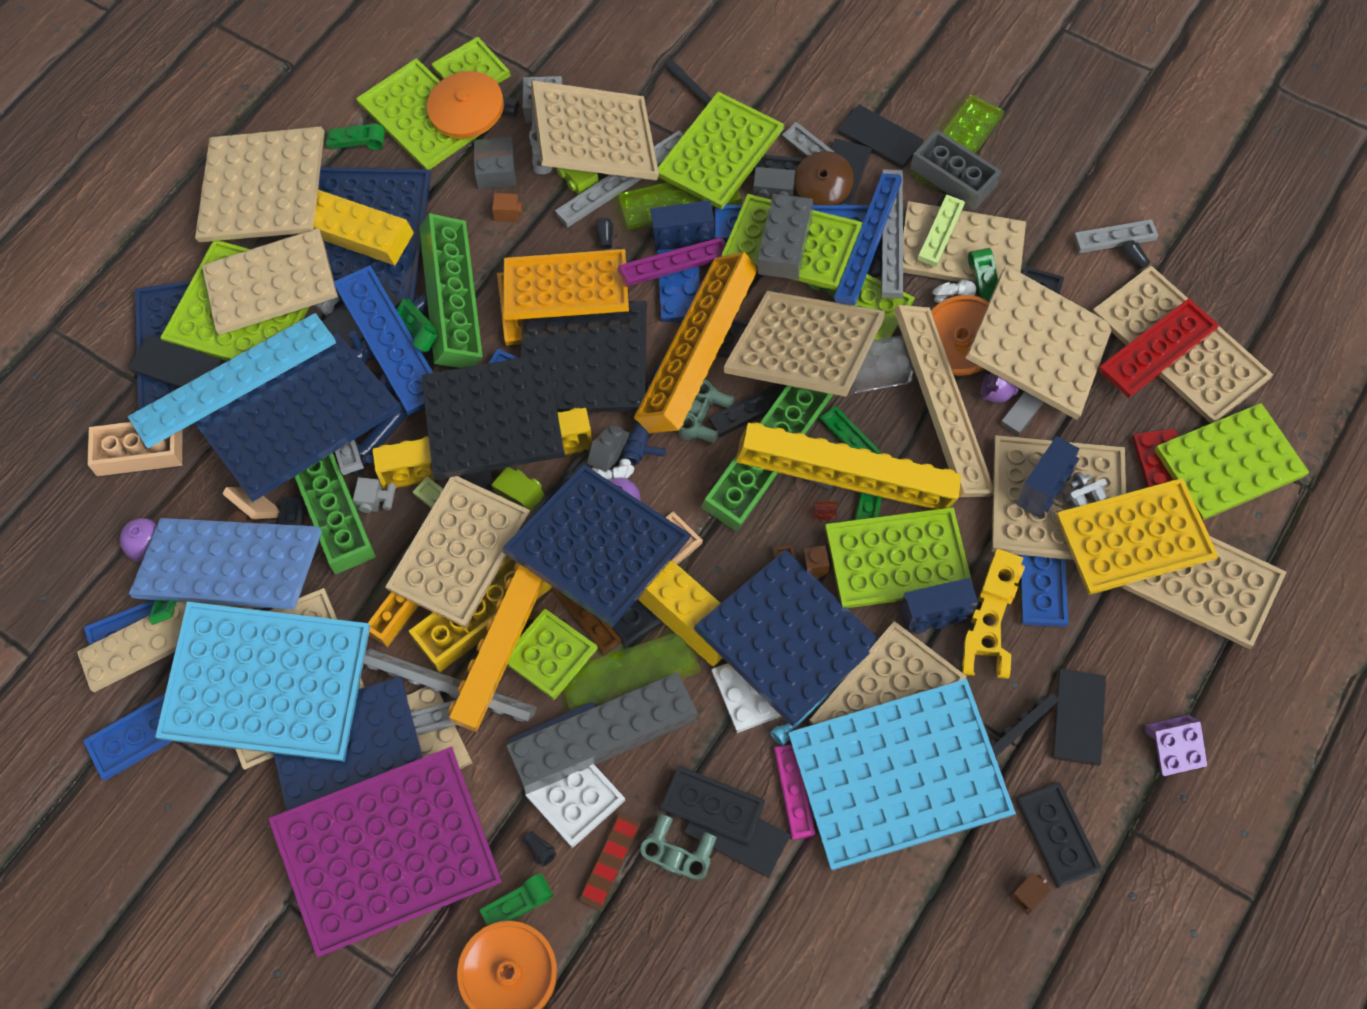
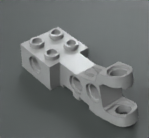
M562 76L523 77L525 123H532L529 137L533 152V170L537 174H547L552 171L553 167L539 165L541 160L531 83L534 80L562 84Z

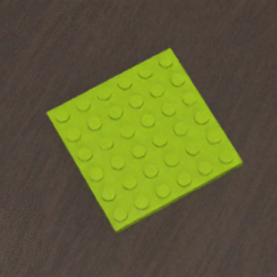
M213 241L160 338L163 341L229 361L303 320L310 306L219 335L214 324L202 265L251 249L222 241Z

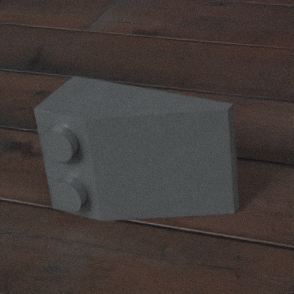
M513 136L474 140V167L478 189L517 185Z

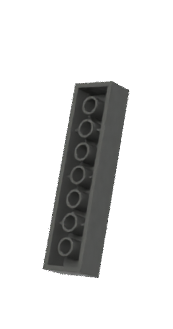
M677 672L506 746L509 757L527 795L567 778L568 775L577 771H583L589 768L590 765H597L696 722L697 711Z

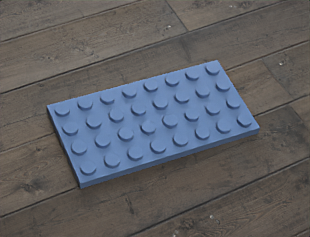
M160 518L129 595L136 599L164 601L171 599L179 602L295 610L322 531L319 527Z

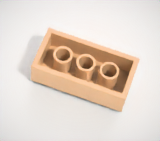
M131 422L89 427L88 466L96 476L182 466V430L147 449Z

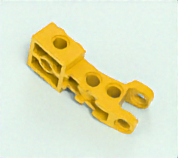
M1000 549L996 550L978 598V602L982 603L980 610H975L971 623L975 624L973 631L968 630L963 643L962 673L964 675H975V655L997 656V678L1009 679L1011 654L1001 648V620L1007 603L1011 604L1015 597L1018 586H1015L1014 583L1018 584L1025 568L1024 565H1021L1023 557ZM983 618H992L994 625L987 626L984 624ZM990 639L993 643V647H984L982 645V640Z

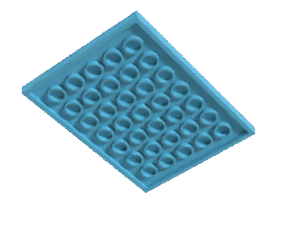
M187 602L155 738L345 762L370 624Z

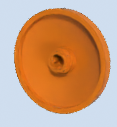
M476 71L459 72L444 78L433 88L427 101L428 116L435 129L445 136L457 139L472 138L485 133L496 124L504 108L503 95L497 82L490 76Z
M960 295L942 301L931 310L953 375L956 376L971 375L984 370L981 366L965 358L989 303L977 296Z
M503 921L491 924L477 932L462 951L457 969L459 990L463 1000L470 1009H542L552 996L556 985L557 962L554 952L546 938L535 928L516 921Z

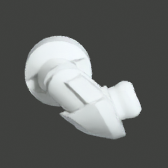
M961 280L957 284H949L950 282L939 285L932 291V294L936 295L934 301L941 303L947 297L954 296V294L956 296H974L976 286L972 281Z
M621 459L620 465L614 467L613 470L608 469L605 472L596 467H593L592 470L608 480L620 477L627 479L633 474L634 467L629 459Z

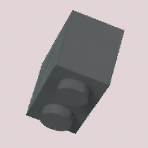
M756 167L753 195L771 200L773 194L793 196L795 170Z
M608 426L592 442L587 464L607 472L622 456L629 432L622 430L618 426Z

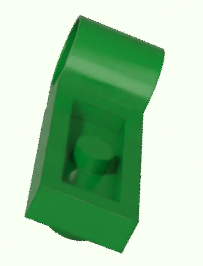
M363 124L329 129L326 146L331 150L366 145L372 150H380L384 144L385 128L380 124Z
M991 248L968 252V263L970 268L974 270L978 296L989 302L998 282L993 252Z
M403 298L397 308V312L410 334L414 337L412 344L419 350L428 352L439 332L409 299Z
M541 873L529 878L518 889L480 909V912L487 926L497 922L514 921L549 901L554 895L544 875Z

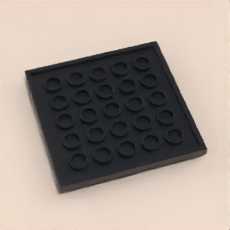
M628 301L629 311L523 319L521 358L547 353L557 412H566L573 408H586L587 412L638 410L646 395L647 301Z
M547 353L422 375L434 480L565 457Z

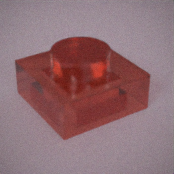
M837 501L815 502L814 519L828 521L836 518Z

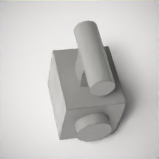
M358 477L353 498L357 510L363 513L378 512L380 502H384L382 507L384 510H391L396 485L389 483L386 491H383L379 479Z

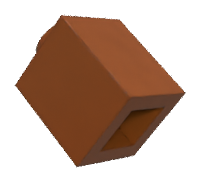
M494 193L492 207L494 220L518 222L519 214L523 212V203L519 202L518 194Z

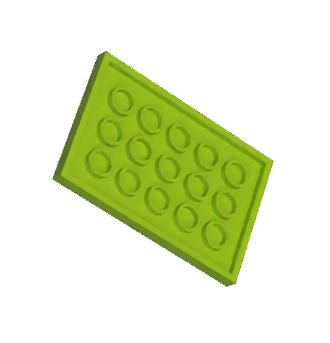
M416 58L357 97L356 100L423 169H432L478 136L457 139L445 136L435 129L428 116L427 101L431 91L440 80Z
M717 92L659 165L658 177L703 201L710 200L711 205L722 210L782 132L784 124Z
M747 194L721 257L745 252L758 267V256L771 199ZM813 210L799 280H793L837 291L862 227V222Z
M1262 403L1156 446L1154 449L1173 480L1183 478L1202 521L1306 477L1310 473Z
M954 507L825 524L829 552L842 608L902 601L905 592L966 578L971 579Z

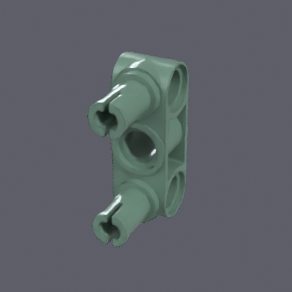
M704 380L680 430H677L678 436L683 440L700 438L715 444L718 431L704 427L701 423L706 416L710 404L714 403L729 408L733 405L734 397L717 391L709 381ZM687 425L690 426V428L685 429L683 428V426Z
M660 814L652 833H649L641 845L643 857L677 875H683L696 881L704 879L708 873L711 860L709 856L717 837L704 832L696 852L693 851L691 854L682 848L666 843L665 837L673 819ZM651 844H656L659 848L658 853L652 857L648 856L646 853L647 847ZM698 862L703 865L701 874H691L690 867L693 863Z

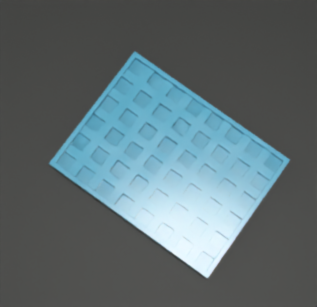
M967 679L788 732L831 871L1016 814Z

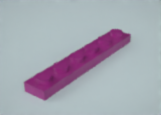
M723 237L622 264L618 266L617 271L627 287L712 263L714 258L721 257L726 243Z

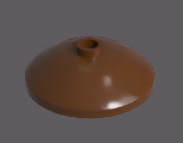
M830 151L815 152L803 159L797 167L794 178L795 189L799 197L813 199V205H839L849 196L853 188L854 175L848 161L837 153ZM825 172L827 176L821 177L820 174Z

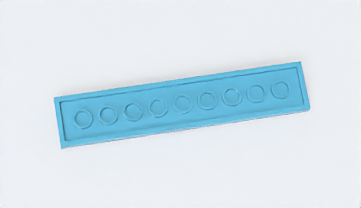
M314 313L127 417L148 449L336 344V341L320 318Z

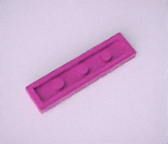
M792 744L774 747L791 838L796 840L813 837L816 834L809 799Z

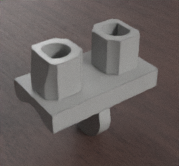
M1081 472L1075 473L1073 476L1074 481L1070 482L1069 485L1072 489L1077 487L1078 490L1063 497L1064 502L1070 501L1073 508L1088 504L1084 496L1089 493L1093 502L1101 501L1107 498L1103 486L1107 485V482L1104 478L1088 485V482L1092 480L1090 475L1084 476Z

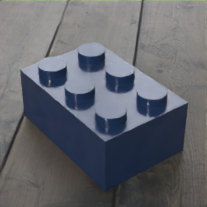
M710 200L650 208L655 251L684 248L714 239V217Z
M1056 436L1024 483L1017 506L1039 518L1044 511L1048 513L1054 503L1053 500L1061 494L1065 486L1064 483L1066 480H1070L1075 471L1074 468L1080 459L1077 457L1080 448Z
M966 578L905 592L899 610L906 630L909 633L920 634L929 628L942 629L950 623L957 622L958 624H963L970 621L977 607L978 600L971 579Z

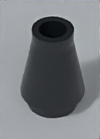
M600 218L596 220L594 226L600 242V248L610 249L612 248L614 224L609 218Z
M1131 240L1121 249L1122 256L1141 270L1151 262L1140 244L1134 240Z
M533 831L527 833L523 838V842L536 864L545 867L555 859L556 852L554 851V846L537 836Z

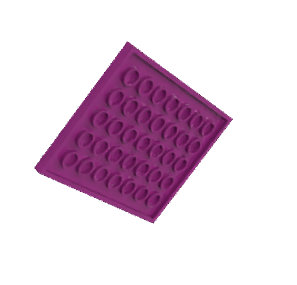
M453 747L446 748L268 818L317 958L502 883Z

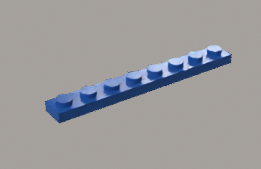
M882 173L834 299L836 303L856 305L902 182L901 175Z

